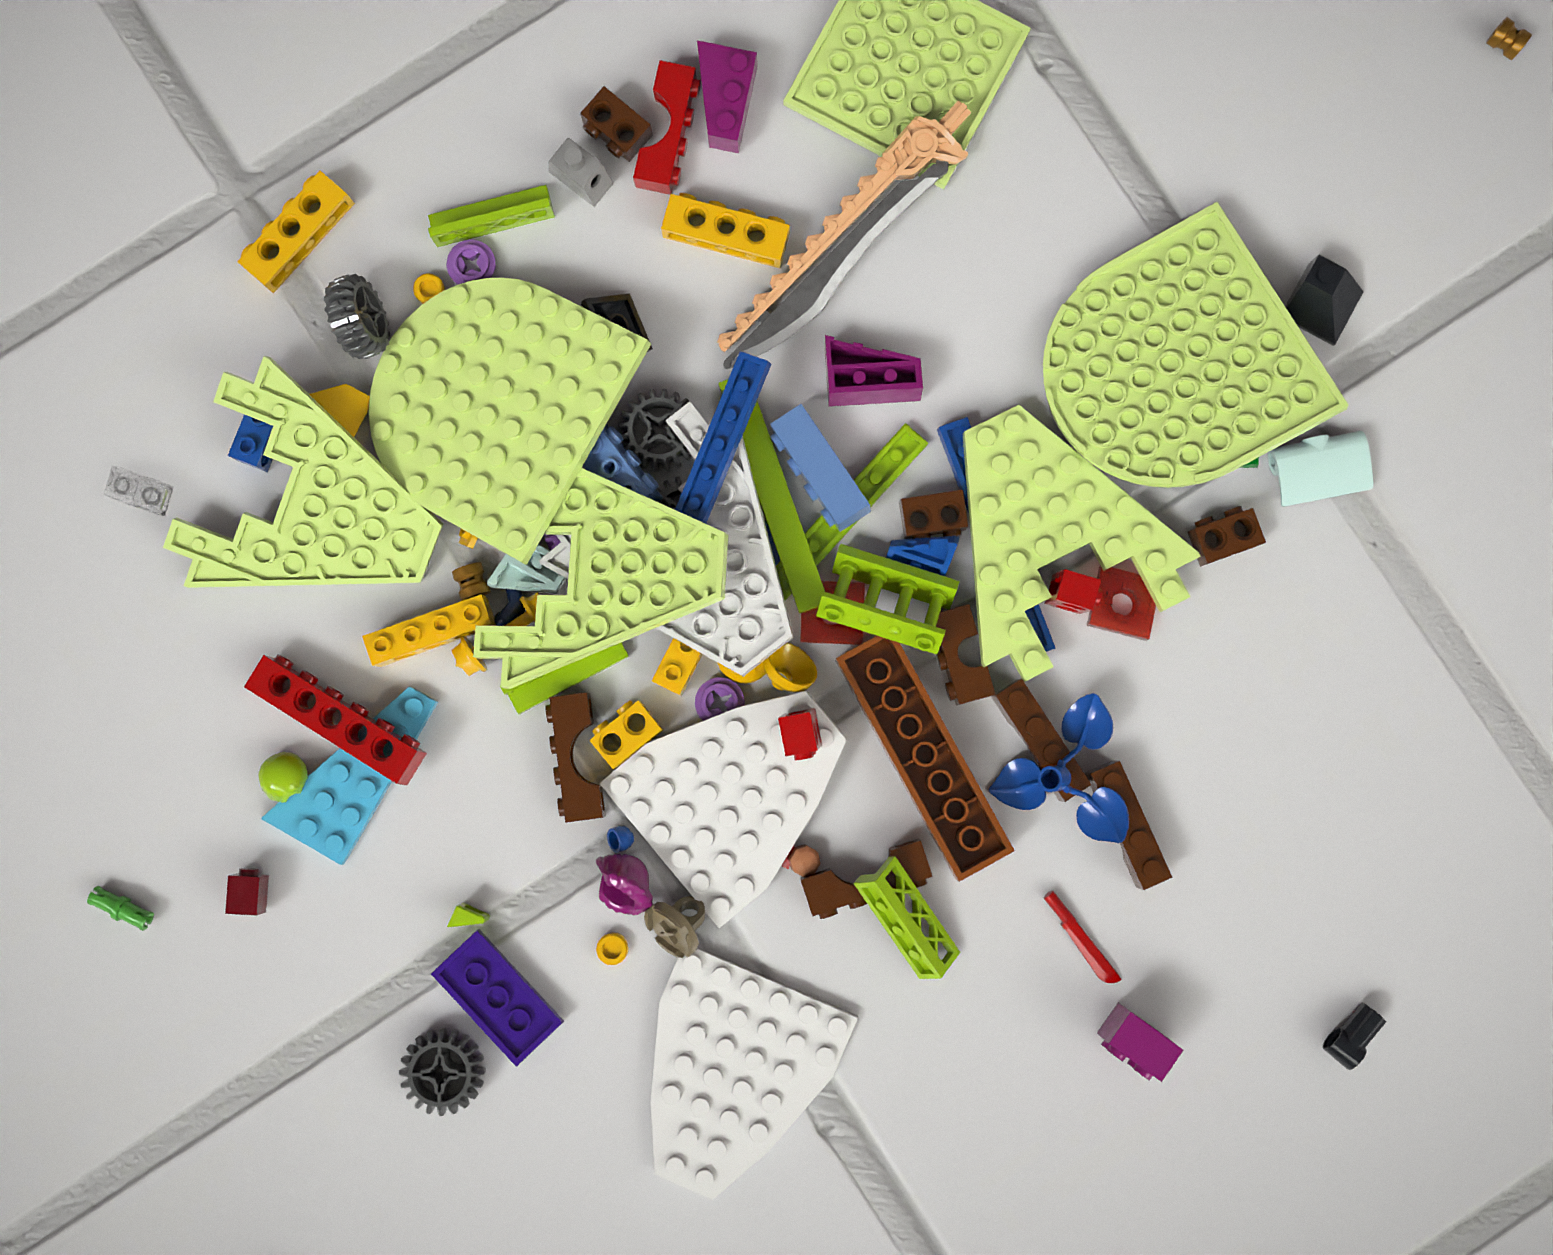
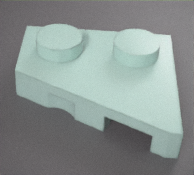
M538 545L527 565L505 554L488 579L487 585L491 588L556 594L566 578L540 564L538 560L550 551Z

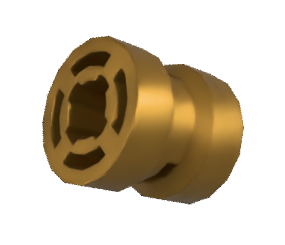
M1506 17L1488 38L1486 44L1493 49H1503V56L1513 60L1529 41L1532 34L1525 29L1518 31L1515 27V22Z
M481 562L468 564L452 571L454 581L458 582L460 586L458 593L461 601L480 594L485 596L491 593L490 587L483 578L484 569Z

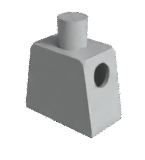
M570 138L563 142L549 160V173L593 207L596 206L613 185L604 165ZM595 177L597 181L591 186V182Z

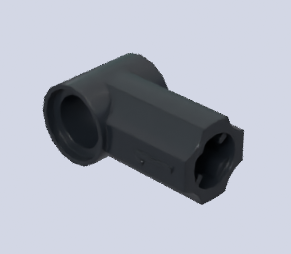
M1361 1003L1342 1027L1336 1028L1327 1036L1322 1048L1347 1070H1352L1362 1062L1367 1053L1366 1046L1380 1031L1386 1021L1375 1010L1365 1003Z

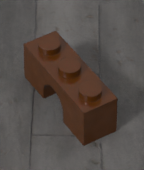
M970 605L940 612L936 627L946 631L940 645L941 652H938L936 657L940 670H946L949 682L945 683V688L949 700H955L957 706L996 695L988 667H968L958 657L959 644L966 638L978 635Z

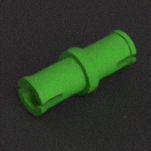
M96 886L93 889L97 894L91 892L88 896L87 903L109 913L110 917L116 921L123 920L142 931L148 928L145 922L150 925L153 920V912L131 903V899L126 896L119 897L100 886Z

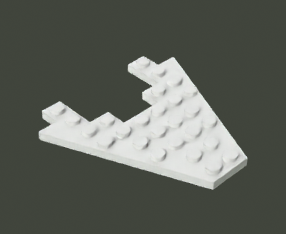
M689 401L665 421L696 459L709 425ZM742 436L707 521V525L728 534L725 599L661 625L657 629L744 677L794 636ZM686 482L682 484L680 487H678L681 493L684 489ZM556 535L561 543L538 561L543 566L568 579L571 535Z

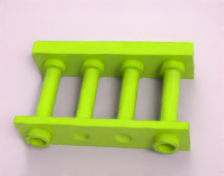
M840 544L832 569V573L840 576L833 594L823 591L816 616L937 655L946 631L936 627L941 607L950 610L959 581ZM851 579L869 584L863 604L845 598ZM881 589L899 594L894 613L875 608ZM911 598L929 603L924 623L906 618Z

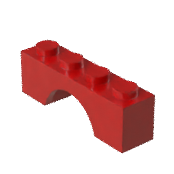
M659 60L653 93L655 101L668 111L671 122L666 135L659 142L639 149L633 176L636 188L670 195L673 185H679L681 167L677 166L679 157H685L688 138H684L686 127L691 128L694 109L691 108L693 98H698L701 80L697 79L695 67Z

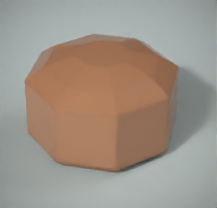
M806 844L794 847L788 857L791 870L802 877L815 874L821 864L818 851Z

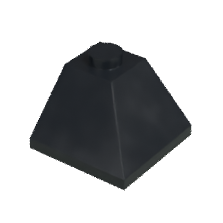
M1319 254L1307 265L1285 307L1299 328L1334 346L1364 291L1346 268Z
M630 293L586 298L581 301V307L649 341ZM650 346L647 352L653 349L652 346Z

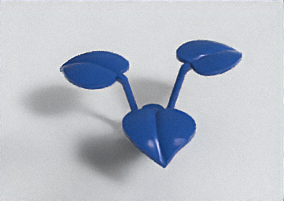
M1095 693L1081 697L1065 713L1061 727L1062 735L1068 742L1077 743V746L1062 760H1059L1057 765L1047 766L1041 770L1037 763L1028 758L1014 759L1002 769L997 779L988 789L1002 803L1020 810L1036 809L1045 802L1046 792L1063 790L1065 793H1071L1087 800L1078 807L1076 814L1077 824L1086 836L1097 841L1119 844L1125 840L1128 832L1129 814L1123 798L1116 791L1108 787L1098 788L1092 797L1086 792L1072 788L1070 786L1071 774L1065 767L1082 750L1083 745L1088 749H1099L1106 745L1112 737L1114 729L1112 717L1099 695Z

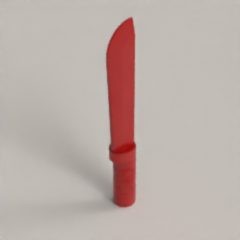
M1054 891L1048 892L1044 896V900L1062 921L1060 925L1069 934L1097 977L1106 983L1121 981L1122 979L1085 933Z

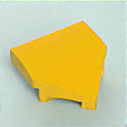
M348 384L309 394L355 437L369 410V395Z

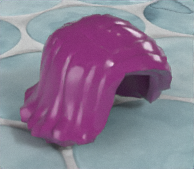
M627 854L600 856L596 859V864L602 873L599 899L609 909H613L616 913L621 912L634 916L645 912L653 905V896L649 890V873L645 864L640 859Z

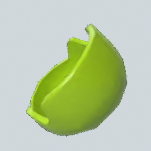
M292 752L274 754L260 766L258 773L260 787L270 800L281 803L287 802L290 796L302 792V787H304L308 778L307 766L297 754Z

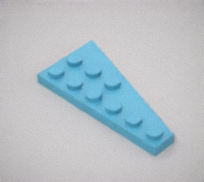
M409 686L373 719L375 721L378 718L384 719L395 726L393 732L403 737L404 734H407L417 740L438 701ZM365 726L358 731L360 741H363L367 736V728ZM390 741L383 748L386 758L393 752V745ZM339 748L308 776L301 793L290 796L287 802L277 803L261 819L336 863L344 865L392 781Z

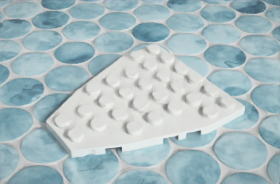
M803 691L740 706L646 743L599 784L693 898L704 903L705 912L717 927L720 928L768 888L819 805L847 738L808 691ZM815 708L822 746L812 758L795 761L794 755L785 757L778 717L784 713Z
M697 948L690 957L685 955L683 958H678L659 1001L651 1092L655 1175L712 1200L716 1198L774 1146L833 1078L858 1017L700 948Z

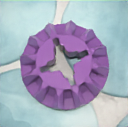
M478 240L459 242L451 249L447 257V271L456 284L492 278L494 270H496L493 252L486 244ZM464 257L470 261L478 258L476 263L480 272L473 269L467 272V266L462 258Z
M718 677L706 681L698 689L695 697V708L703 721L724 713L720 708L708 710L711 704L715 702L714 695L712 694L713 690L720 697L732 695L725 703L727 711L745 705L742 690L735 682L727 678Z

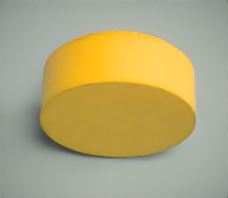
M432 273L422 274L415 280L413 285L414 295L422 304L446 290L442 280Z
M615 932L605 934L598 941L596 947L598 958L607 965L621 963L629 950L625 937Z

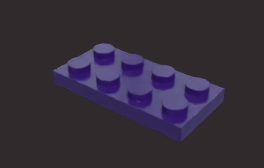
M480 929L475 931L431 973L438 983L516 1067L564 1022Z

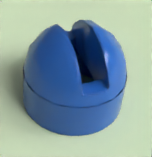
M617 826L608 830L607 841L611 850L618 853L631 847L634 842V834L629 828Z

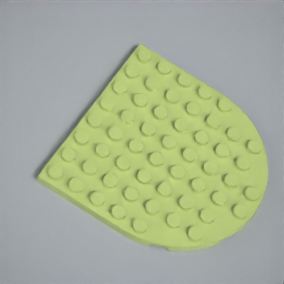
M1218 202L1109 261L1081 281L1077 289L1071 294L1065 304L1061 305L1057 312L1044 348L1043 377L1046 398L1052 416L1067 441L1086 460L1104 472L1119 479L1145 486L1185 487L1217 479L1347 410L1349 406Z
M484 278L458 284L442 291L417 308L394 333L379 360L373 377L369 400V424L377 456L381 464L410 494V499L527 565L650 348L651 343L647 339L530 282L511 278Z

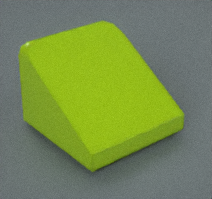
M461 903L456 906L447 927L483 924L489 920L490 916L488 913L471 905Z

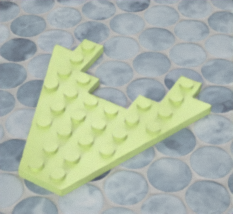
M263 356L255 382L229 372H223L213 402L273 425L263 455L292 466L293 469L274 522L244 512L234 539L177 517L172 520L163 548L193 559L183 586L192 588L420 583L424 578L443 523L431 511L410 499V494L399 481L271 357Z
M1017 405L964 431L962 435L980 656L983 667L1010 655L1024 682L1054 667L1025 611L1052 597L1038 569L1087 544L1093 550L1103 571L1131 558L1159 612L1190 597L1176 569L1201 557L1199 552L1023 407Z
M581 468L544 533L546 535H571L567 595H537L535 626L476 625L473 657L478 659H503L500 687L511 689L724 600L728 534Z

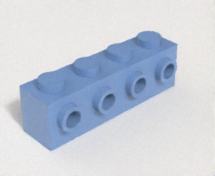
M802 404L770 424L774 433L770 436L772 442L779 452L782 450L786 451L790 457L786 462L796 477L800 474L807 482L803 486L806 493L813 502L817 499L824 508L820 513L829 527L835 524L841 532L871 512L869 502Z
M606 424L583 464L585 469L659 502L663 497L657 490L659 487L657 481L649 473L642 471L639 467L641 461L637 455L629 449H624L621 443L623 441L621 434L614 427H609Z

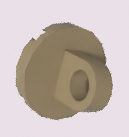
M693 896L683 897L672 906L657 901L645 911V924L649 931L652 929L657 934L655 940L665 951L678 958H683L685 955L690 957L699 945L695 930L705 920V906L702 901L695 900ZM686 909H694L697 911V914L689 917L683 915L682 912Z

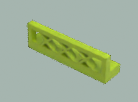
M547 185L430 214L428 218L431 227L428 228V231L435 245L441 247L551 219L555 215Z
M621 642L511 689H501L505 695L509 696L516 712L522 714L548 700L549 697H554L628 658L629 655Z
M895 856L888 857L875 874L860 875L853 884L918 978L941 979L960 954V951ZM891 870L896 876V889H893L885 879ZM905 894H908L912 899V913H909L905 908ZM921 918H925L929 924V937H925L921 931ZM938 942H941L947 951L942 960L938 956Z

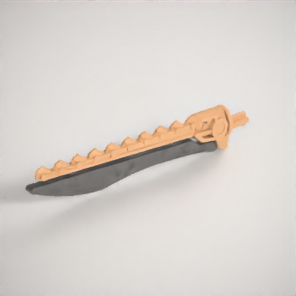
M958 100L939 122L936 119L929 120L916 116L882 153V157H878L875 164L877 173L860 177L857 185L860 190L859 194L842 197L840 203L842 213L825 216L822 224L825 232L807 236L805 242L807 252L791 255L787 263L790 271L772 275L770 281L772 291L754 296L752 304H754L755 310L737 314L735 320L737 330L719 335L717 343H719L720 349L725 352L757 320L761 322L724 361L723 366L725 369L728 370L734 367L740 351L757 357L781 344L806 326L823 311L837 287L872 242L904 210L947 173L948 164L956 165L967 158L968 152L962 150L961 145L952 136L971 114V111L967 109L964 103ZM936 163L928 168L918 179L901 181L771 314L767 311L895 180L913 179L929 164Z

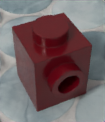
M239 868V873L228 875L225 914L257 916L266 913L269 875L259 874V869Z

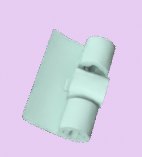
M1363 431L1331 437L1329 435L1315 436L1304 439L1300 443L1277 447L1268 452L1270 470L1274 476L1278 475L1282 507L1366 491L1373 488L1370 450L1367 437Z

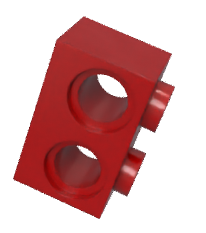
M1063 569L1052 575L1048 589L1052 597L1046 600L1044 604L1076 614L1092 611L1094 606H1099L1102 598L1103 589L1099 588L1101 580Z
M811 708L784 713L778 717L785 757L794 755L795 761L814 757L816 751L822 746L816 709Z

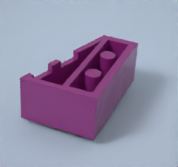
M697 40L709 148L739 154L758 67L757 52Z
M825 335L824 351L828 407L921 401L923 391L921 358L885 349L879 351L863 347V344L853 342V344L834 340L835 337Z

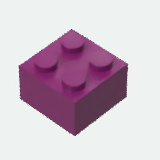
M1119 1002L1097 1032L1104 1039L1101 1045L1122 1062L1126 1057L1129 1058L1127 1064L1149 1081L1154 1076L1162 1082L1184 1051Z

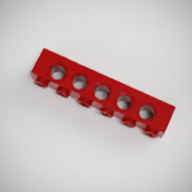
M279 654L275 658L266 655L262 656L244 688L394 783L400 785L409 784L427 754L418 748L421 744L418 740L407 734H404L403 737L393 732L395 726L381 718H378L377 721L367 716L369 713L368 709L356 702H353L351 705L342 700L344 694L330 686H327L326 689L317 684L319 679L309 672L302 670L299 673L292 669L294 663ZM289 678L291 686L290 689L286 693H284L283 683L286 679ZM314 694L316 703L309 709L307 702L309 697ZM337 710H340L341 720L337 725H334L333 715ZM365 725L367 736L363 741H360L358 731ZM390 741L393 745V752L386 758L383 748Z

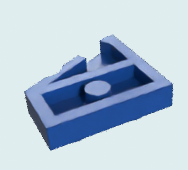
M945 536L891 540L885 558L946 576L960 537Z

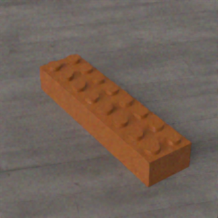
M875 636L837 657L835 662L955 879L960 882L1014 852V848L900 643Z

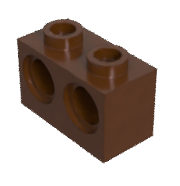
M605 86L602 87L580 113L584 124L582 128L594 139L601 138L607 143V150L618 159L622 156L630 162L639 152V149L653 136L651 124ZM606 112L611 115L606 121L596 120L600 113ZM623 132H632L634 134L632 139L628 141L619 139Z
M963 490L904 498L899 502L904 539L930 538L931 535L943 534V537L962 536L961 531L968 528ZM945 508L953 509L957 514L956 522H945L941 517V511ZM913 513H922L927 520L926 526L922 528L913 526L910 516Z
M1238 506L1223 512L1225 518L1214 521L1213 517L1210 516L1194 522L1196 528L1187 533L1193 548L1201 556L1197 558L1200 567L1266 543L1253 508L1243 511L1242 506ZM1235 522H1240L1245 526L1246 533L1244 537H1240L1235 533ZM1206 532H1211L1216 536L1217 544L1214 548L1206 544L1204 539Z

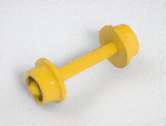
M537 592L527 598L524 596L520 597L526 612L505 626H527L533 621L535 622L537 595L540 594ZM462 636L460 638L461 642L451 650L456 659L455 666L462 668L468 676L480 670L483 672L487 671L488 669L483 659L473 657L474 646L465 636Z

